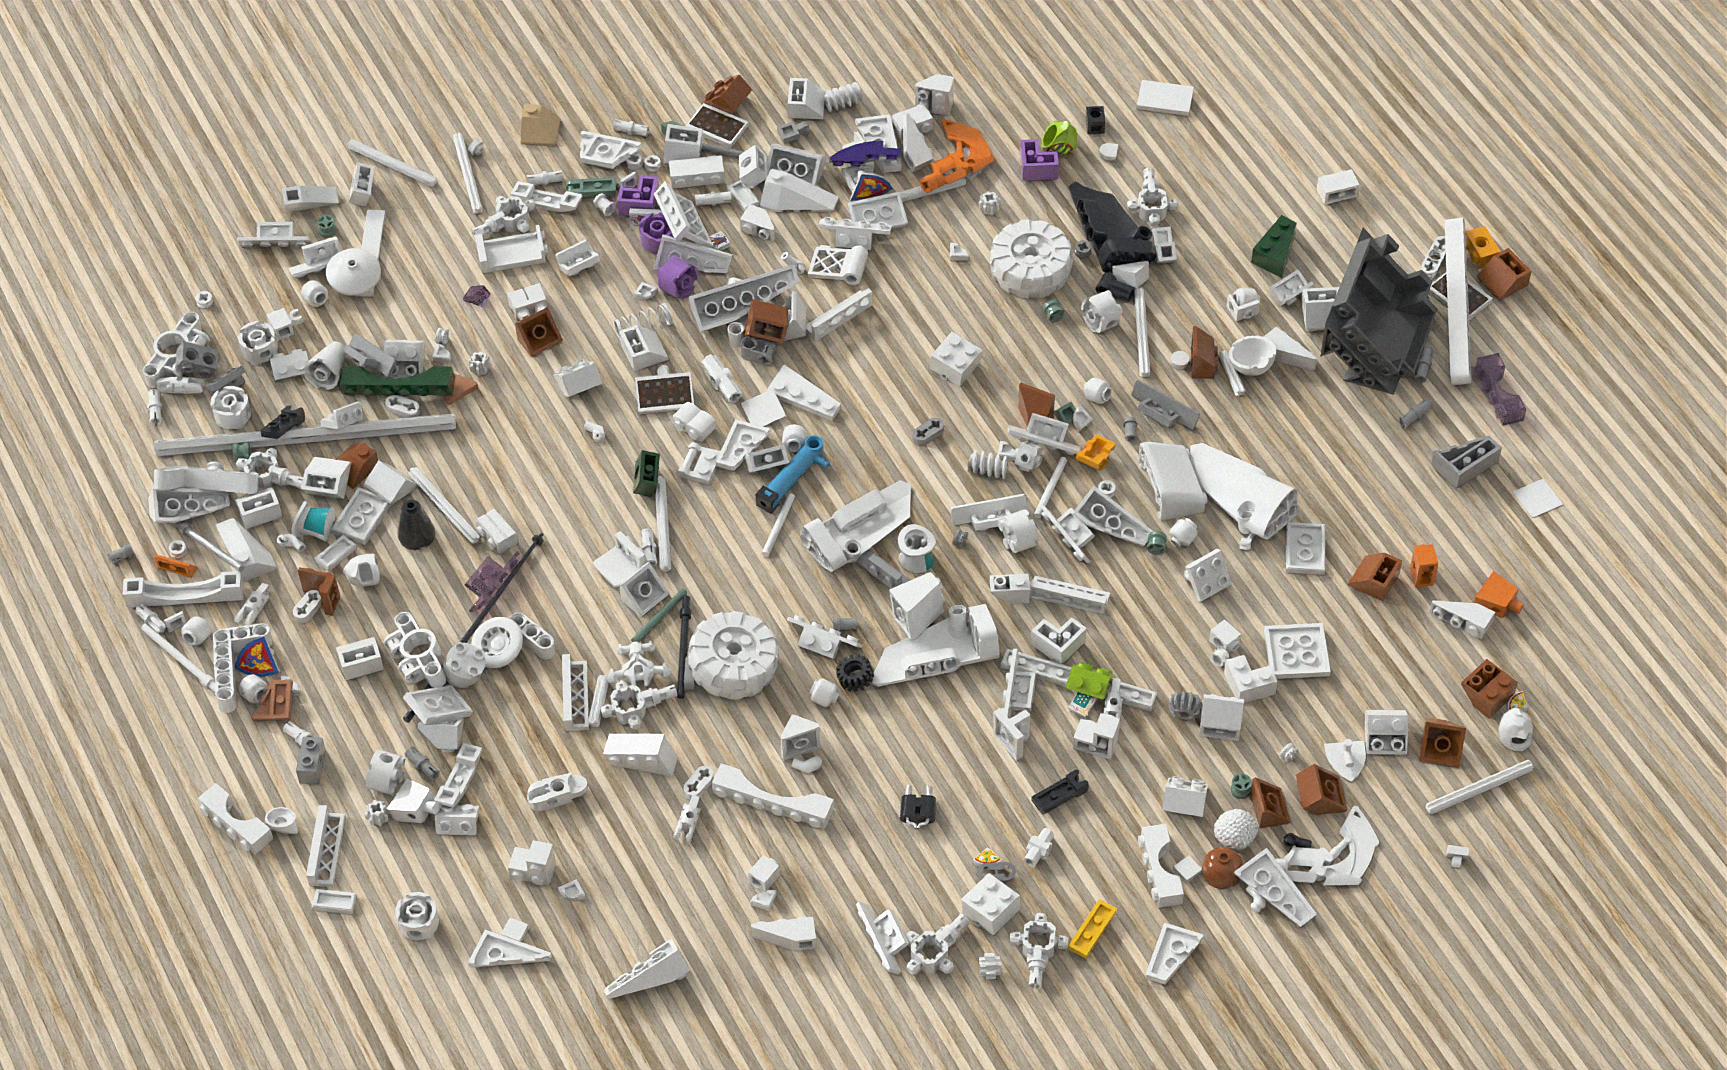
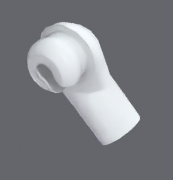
M586 421L584 430L592 432L593 439L596 442H602L605 439L604 428Z
M818 756L806 761L795 758L791 767L805 773H811L821 767L822 759Z

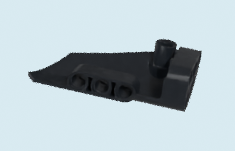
M1076 181L1069 186L1086 239L1093 243L1103 272L1113 273L1112 266L1143 261L1151 263L1156 259L1152 242L1149 241L1153 235L1152 231L1146 226L1138 227L1113 194L1090 189Z

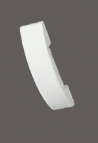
M517 181L511 192V196L519 197L522 202L532 199L535 202L536 208L555 212L576 210L583 197L582 194L568 191L564 195L536 190L534 184Z
M463 743L456 756V764L445 786L440 787L434 802L449 807H454L458 804L474 776L481 757L482 747Z

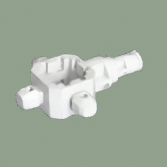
M1148 168L1143 170L1144 183L1142 191L1139 192L1138 201H1128L1127 208L1129 211L1137 212L1139 210L1140 219L1149 221L1151 226H1158L1160 221L1166 218L1167 209L1175 210L1178 208V200H1167L1166 192L1160 189L1159 184L1155 180L1154 169L1150 168V172H1148ZM1157 202L1161 206L1160 208H1157V206L1148 208V206H1145V203L1153 204Z
M499 196L496 198V214L489 216L484 221L485 224L473 228L471 231L474 237L478 234L484 236L488 232L491 234L493 232L497 233L502 228L507 232L519 230L525 233L529 230L528 212L536 207L535 202L532 199L522 202L519 197L511 196L508 199L504 196ZM511 210L513 212L520 211V213L515 215V218L508 216L505 217V215L511 213Z
M269 448L265 453L259 451L252 453L249 459L240 458L236 462L237 468L247 473H256L255 468L258 469L259 466L262 467L263 465L269 468V473L265 472V474L258 475V488L266 489L272 487L274 483L279 486L292 485L300 489L302 486L303 477L292 475V472L288 471L287 468L278 466L276 460L277 450L274 448Z
M621 680L616 682V690L610 696L611 705L602 706L600 710L602 717H613L615 714L618 723L623 725L629 723L630 727L635 730L641 727L640 720L646 715V708L656 707V704L661 703V700L677 697V691L673 684L660 690L648 688V690L641 692L639 687L634 685L627 686L626 682ZM629 698L636 700L638 703L636 709L634 707L629 708L625 712L624 709L621 710L618 706L619 701L626 702L629 701Z
M1037 913L1035 921L1026 923L1024 925V934L1020 932L1010 933V943L1012 945L1019 946V944H1023L1022 953L1027 957V966L1030 971L1028 986L1034 989V984H1036V990L1042 988V974L1048 965V960L1054 956V947H1058V949L1068 948L1069 938L1059 935V937L1055 936L1056 927L1051 922H1047L1045 913ZM1033 933L1043 936V933L1047 934V937H1050L1049 945H1046L1045 948H1042L1041 945L1031 947V944H1028L1029 935L1033 936Z
M960 914L950 925L940 927L936 933L925 931L922 935H919L914 931H909L906 934V938L911 946V961L907 964L906 970L911 975L917 974L920 970H923L926 974H934L938 969L949 974L954 969V965L948 959V948L956 942L958 933L969 925L968 918ZM924 945H935V949L940 953L936 955L935 960L933 958L925 960L924 956L917 952H920Z

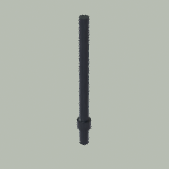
M687 595L683 596L682 608L680 609L681 633L677 698L685 697V659L687 657L689 620L692 613L690 609V596Z

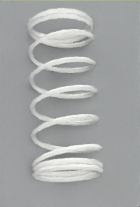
M666 303L662 304V306L658 305L657 314L652 308H649L648 317L643 311H640L638 315L639 321L633 314L629 316V323L624 317H621L620 321L614 319V327L619 340L620 331L623 330L622 319L626 321L630 328L632 327L631 316H633L638 325L642 327L640 321L641 312L646 317L651 330L653 329L650 322V310L654 312L662 329L659 307L662 308L667 324L669 326L673 325L668 305Z

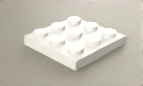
M1323 623L1264 626L1268 664L1271 666L1276 679L1330 676L1331 671Z

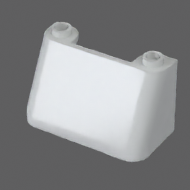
M1140 443L1138 463L1140 468L1147 471L1156 494V504L1158 503L1160 506V511H1158L1160 521L1204 512L1207 496L1205 492L1202 493L1190 462L1189 449H1185L1183 445Z

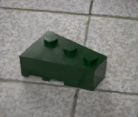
M1281 215L1253 248L1251 263L1282 278L1295 239L1297 222Z

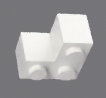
M1072 617L1060 629L1043 619L1031 631V645L1056 663L1062 665L1086 642L1087 628Z
M1245 655L1226 660L1224 674L1236 698L1244 699V703L1276 694L1277 679L1271 666L1251 671Z
M1100 714L1097 723L1092 720L1080 719L1073 738V749L1111 760L1118 742L1120 719L1113 715Z
M533 840L530 850L515 847L508 866L510 878L516 881H528L536 885L549 886L556 867L553 844Z

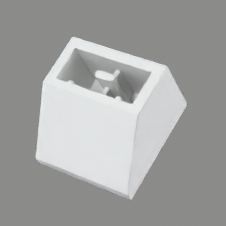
M936 74L916 83L915 107L924 104L930 113L950 115L954 102V77Z
M790 78L788 118L823 119L825 91L809 79Z
M668 124L663 164H669V161L700 158L704 138L703 129Z
M1339 287L1303 289L1301 306L1306 331L1324 330Z
M637 325L620 331L621 346L633 371L668 360V356L655 331Z
M386 340L384 342V352L398 361L391 376L388 377L384 374V378H407L422 373L425 341Z
M582 359L574 362L575 366L561 367L557 369V373L553 374L564 396L567 397L603 384L596 364L589 360L585 361Z
M314 457L304 472L301 489L311 495L344 499L351 462Z
M271 487L260 490L256 494H248L235 499L246 529L282 517L279 502Z
M374 637L336 647L345 681L384 670Z
M1204 694L1199 736L1239 741L1244 699Z
M1365 710L1366 754L1407 755L1408 714L1405 710Z
M1179 776L1168 778L1162 810L1203 817L1208 784H1204V781L1197 779L1192 780V782L1185 781L1183 777Z

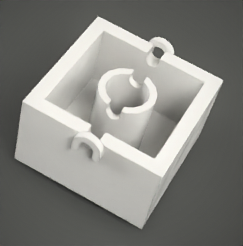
M951 332L931 355L929 368L940 374L943 380L948 379L960 387L980 364L982 349Z
M990 873L961 899L963 914L973 920L976 927L979 928L981 926L992 935L998 932L1021 909L1020 895Z

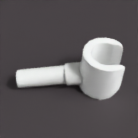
M1250 533L1248 538L1241 537L1239 549L1250 550L1255 534Z

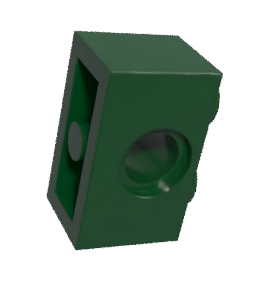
M641 450L635 462L634 494L648 497L653 495L658 486L659 453Z

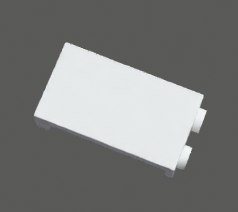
M535 225L536 232L483 241L482 234L475 235L481 272L488 273L546 263L545 255H548L547 244L543 245L545 241L544 231H540L539 225Z

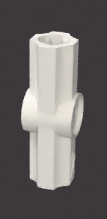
M710 354L706 356L702 361V366L710 376L713 387L716 390H720L728 403L738 402L742 397V392L734 382L731 371L723 367L716 355Z

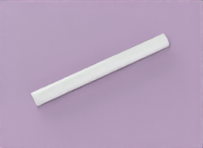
M1065 457L1060 458L1034 513V517L1038 519L1041 518V513L1043 512L1040 505H1047L1067 463Z
M789 493L762 551V555L765 557L769 556L795 499L794 494Z

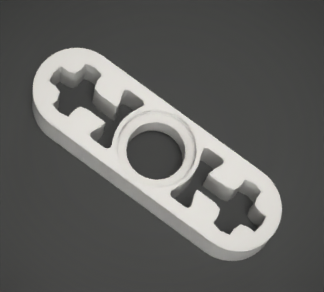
M1439 236L1434 240L1421 265V270L1430 279L1436 277L1446 258L1445 236ZM1437 255L1440 257V259L1434 260L1431 258V256Z

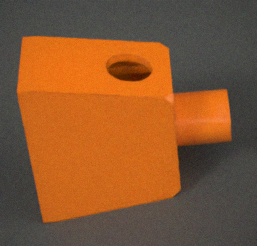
M1494 571L1479 590L1474 600V603L1494 611V616L1500 618L1504 617L1508 610L1519 614L1524 606L1523 603L1516 600L1518 588Z

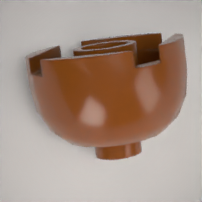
M1218 847L1209 851L1202 864V875L1205 877V881L1218 889H1227L1228 886L1237 885L1241 879L1234 872L1243 866L1241 857L1237 852L1227 847Z

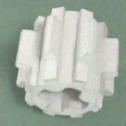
M988 191L985 194L983 193L980 196L979 208L984 214L993 215V213L999 211L1001 199L994 192Z
M475 352L471 359H468L470 372L478 376L486 375L487 371L492 368L490 356H487L486 353Z
M374 800L373 803L366 805L367 812L364 814L366 820L369 819L371 826H382L383 823L389 821L388 814L390 812L387 809L388 807H385V802Z
M984 953V957H979L980 977L985 976L987 980L996 979L997 975H1001L1000 956H995L994 953Z

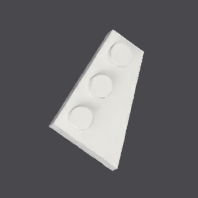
M735 419L717 458L716 467L735 471L745 460L744 454L753 452L771 434V429Z
M1164 923L1145 979L1165 985L1201 943L1204 935Z

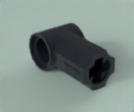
M1104 273L1095 288L1098 294L1109 290L1112 296L1127 302L1131 300L1135 289L1131 285L1117 281V278L1111 273Z

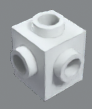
M1028 441L1021 442L1019 448L1017 447L1014 453V464L1019 465V469L1028 472L1036 469L1042 461V456L1040 455L1043 447Z

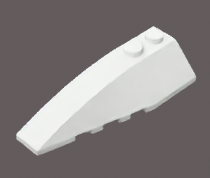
M793 264L689 296V303L699 331H705L738 320L749 313L752 299L767 302L799 283V278Z

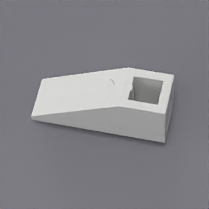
M907 113L903 119L904 159L913 173L930 165L934 155L931 148L927 147L924 135L918 131L915 119L911 118L910 114Z
M294 186L282 188L286 213L339 204L336 187Z
M1275 327L1264 336L1272 341L1276 347L1275 361L1312 371L1316 369L1317 357L1302 347L1299 342L1289 337L1286 332Z
M1432 601L1429 614L1451 624L1455 628L1468 632L1471 636L1483 639L1493 623L1495 612L1478 603Z
M802 916L797 919H779L773 922L760 921L756 924H751L753 938L794 951L817 949L813 917Z

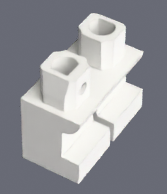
M540 283L526 287L524 291L519 289L507 293L508 305L513 310L516 320H522L547 307L546 298Z

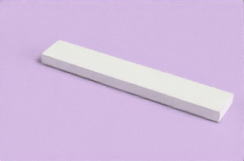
M367 210L361 249L372 253L379 261L386 214L385 210ZM375 287L364 294L355 296L374 297Z

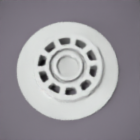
M495 617L485 621L478 627L473 635L471 644L484 651L485 667L500 668L511 663L517 657L523 644V634L519 625L512 619Z

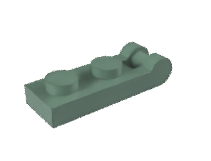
M615 177L568 180L566 182V189L568 192L582 194L583 197H594L601 193L610 196L616 195Z

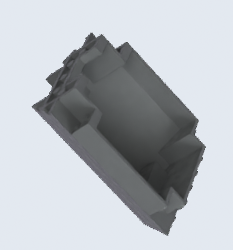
M1363 227L1325 323L1320 357L1335 353L1348 366L1343 381L1394 395L1400 378L1415 373L1438 309L1428 297L1433 281L1423 270L1407 274L1389 255L1398 251L1399 245L1389 234L1374 239Z

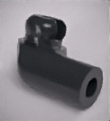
M1288 833L1284 836L1283 843L1286 847L1296 845V847L1311 848L1312 840Z

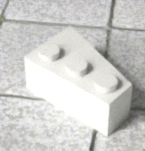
M610 734L603 753L610 765L671 777L678 759L677 754L664 734Z

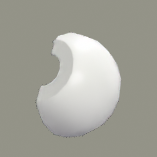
M1246 336L1238 339L1229 350V360L1234 369L1247 376H1258L1265 373L1273 365L1276 358V347L1273 342L1261 336Z

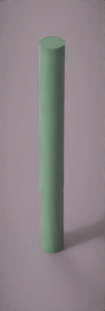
M682 588L631 641L639 643L683 599V596L687 595V591Z

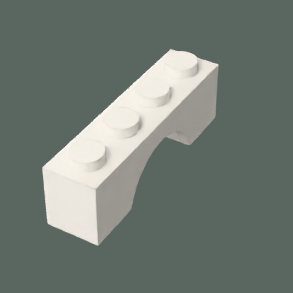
M217 783L198 798L199 810L206 817L209 815L217 827H223L229 837L233 840L237 839L246 851L250 850L256 855L273 840L271 829L257 817L251 820H237L229 815L233 805L230 795Z
M1166 824L1142 827L1141 835L1138 836L1140 848L1144 849L1142 854L1143 863L1148 865L1147 878L1148 882L1153 885V888H1151L1153 901H1157L1158 908L1183 904L1184 893L1180 877L1166 872L1159 863V859L1169 852L1170 838Z

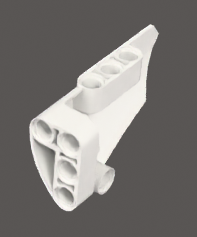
M1204 443L1191 445L1190 462L1201 490L1238 522L1239 532L1243 534L1253 533L1261 538L1269 539L1295 518L1299 509L1297 489L1268 477L1262 469Z
M899 480L881 491L875 489L845 505L824 522L819 518L802 526L800 539L812 557L830 572L847 563L856 562L859 556L910 518L911 484ZM848 550H855L856 553H850Z
M986 604L968 607V611L962 605L952 606L949 609V618L925 629L914 640L911 641L908 637L886 647L873 672V681L869 683L879 687L956 671L962 665L999 658L998 634Z

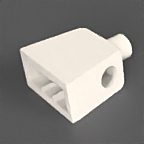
M406 779L387 809L397 822L423 823L429 813L437 814L439 812L440 804L434 802L435 797L429 788Z

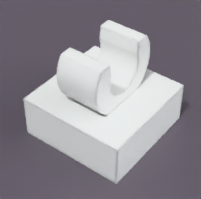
M1448 845L1446 857L1452 858L1451 867L1460 868L1461 859H1467L1469 855V848Z

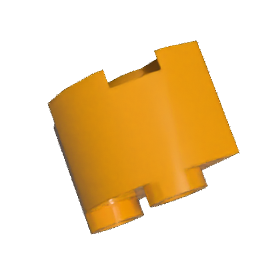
M1096 434L1092 440L1087 441L1084 449L1078 452L1076 461L1102 471L1109 462L1107 457L1111 451H1114L1116 443Z

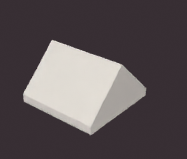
M793 291L783 307H787L788 327L784 341L806 336V307L797 292Z
M379 460L364 483L365 487L391 505L418 488L417 483L391 465Z
M647 562L619 585L621 601L640 617L670 594L650 562Z
M793 714L791 715L781 734L783 761L821 748L820 726L818 723Z

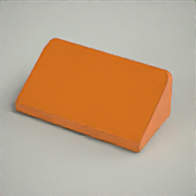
M154 555L157 568L190 578L193 577L197 570L195 565Z

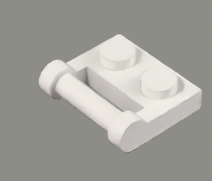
M692 442L688 447L689 452L677 475L684 479L710 485L717 469L716 461L721 451L701 447L699 444ZM695 455H700L694 471H689Z

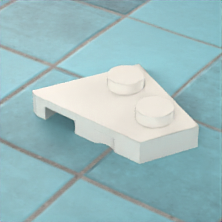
M874 161L861 164L860 167L851 166L842 169L841 174L852 193L859 179L857 173L863 171L864 173L873 174Z

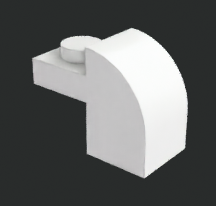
M1171 227L1153 228V245L1157 256L1155 262H1175L1177 256L1175 242H1172Z

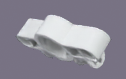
M186 313L173 330L166 331L155 339L153 345L155 354L143 368L144 378L148 387L157 388L158 378L182 377L184 373L182 370L175 368L176 354L168 355L162 353L166 347L171 345L180 346L183 341L201 346L209 343L210 338L206 333L202 332L201 322L197 313Z
M409 612L399 613L395 617L398 630L385 638L384 645L390 649L392 658H404L399 663L398 669L404 674L406 683L415 684L426 678L431 687L443 686L446 682V676L438 662L441 656V648L435 635L430 630L419 629ZM431 644L430 648L424 653L410 655L411 651L417 646Z

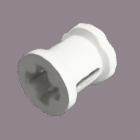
M603 193L597 195L593 201V206L602 210L603 214L607 217L613 214L617 207Z

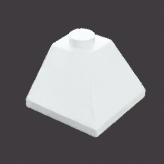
M464 718L426 725L420 721L418 729L437 749H443L444 752H454L461 745Z

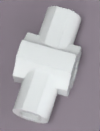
M1044 828L1039 836L1034 835L1030 838L1026 847V852L1028 853L1024 858V862L1027 865L1035 867L1040 858L1043 860L1047 859L1052 848V843L1050 842L1055 836L1053 831Z

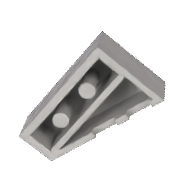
M1485 436L1467 441V444L1461 446L1453 445L1450 446V449L1443 451L1435 450L1431 465L1457 489L1499 462L1502 447L1490 436Z

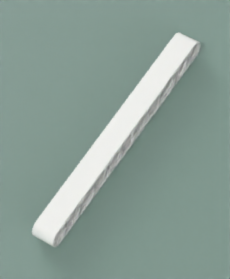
M1464 218L1445 220L1450 376L1452 386L1472 383L1466 229Z

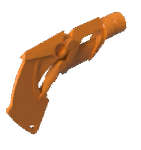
M941 120L948 140L956 142V153H950L948 156L930 163L933 173L920 180V185L924 192L929 193L942 187L944 184H951L965 177L968 172L975 173L994 161V155L991 156L986 141L980 135V130L954 121ZM963 145L970 150V155L965 161ZM955 168V172L945 177L943 176V173Z

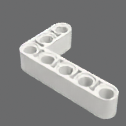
M172 466L154 469V489L171 490L186 487L256 494L258 493V474Z
M260 623L220 629L213 634L215 691L221 712L230 713L237 707L234 654L240 653L248 643L263 636L266 637L269 647H271L273 640L267 624Z

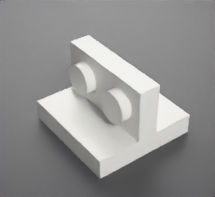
M999 708L993 712V735L1016 761L1023 757V742L1028 739L1030 733V714L1025 709L1009 719Z

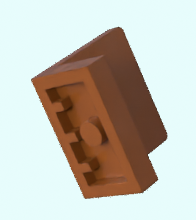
M299 567L298 574L303 592L307 593L311 590H317L321 596V605L324 608L325 614L333 616L341 598L336 576L329 572H319L311 568Z

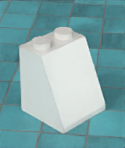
M931 572L889 590L894 619L911 641L917 638L944 612L943 603H945V600L941 593L942 583Z

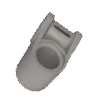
M751 336L741 340V357L743 359L765 366L772 363V356L777 351V346L773 342Z

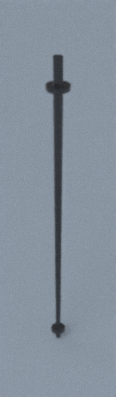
M543 533L532 537L533 544L460 642H468L535 546L542 545L544 542L542 538ZM428 683V685L425 687V689L434 688V687H431L429 683ZM410 708L403 717V720L409 723L415 716V712Z

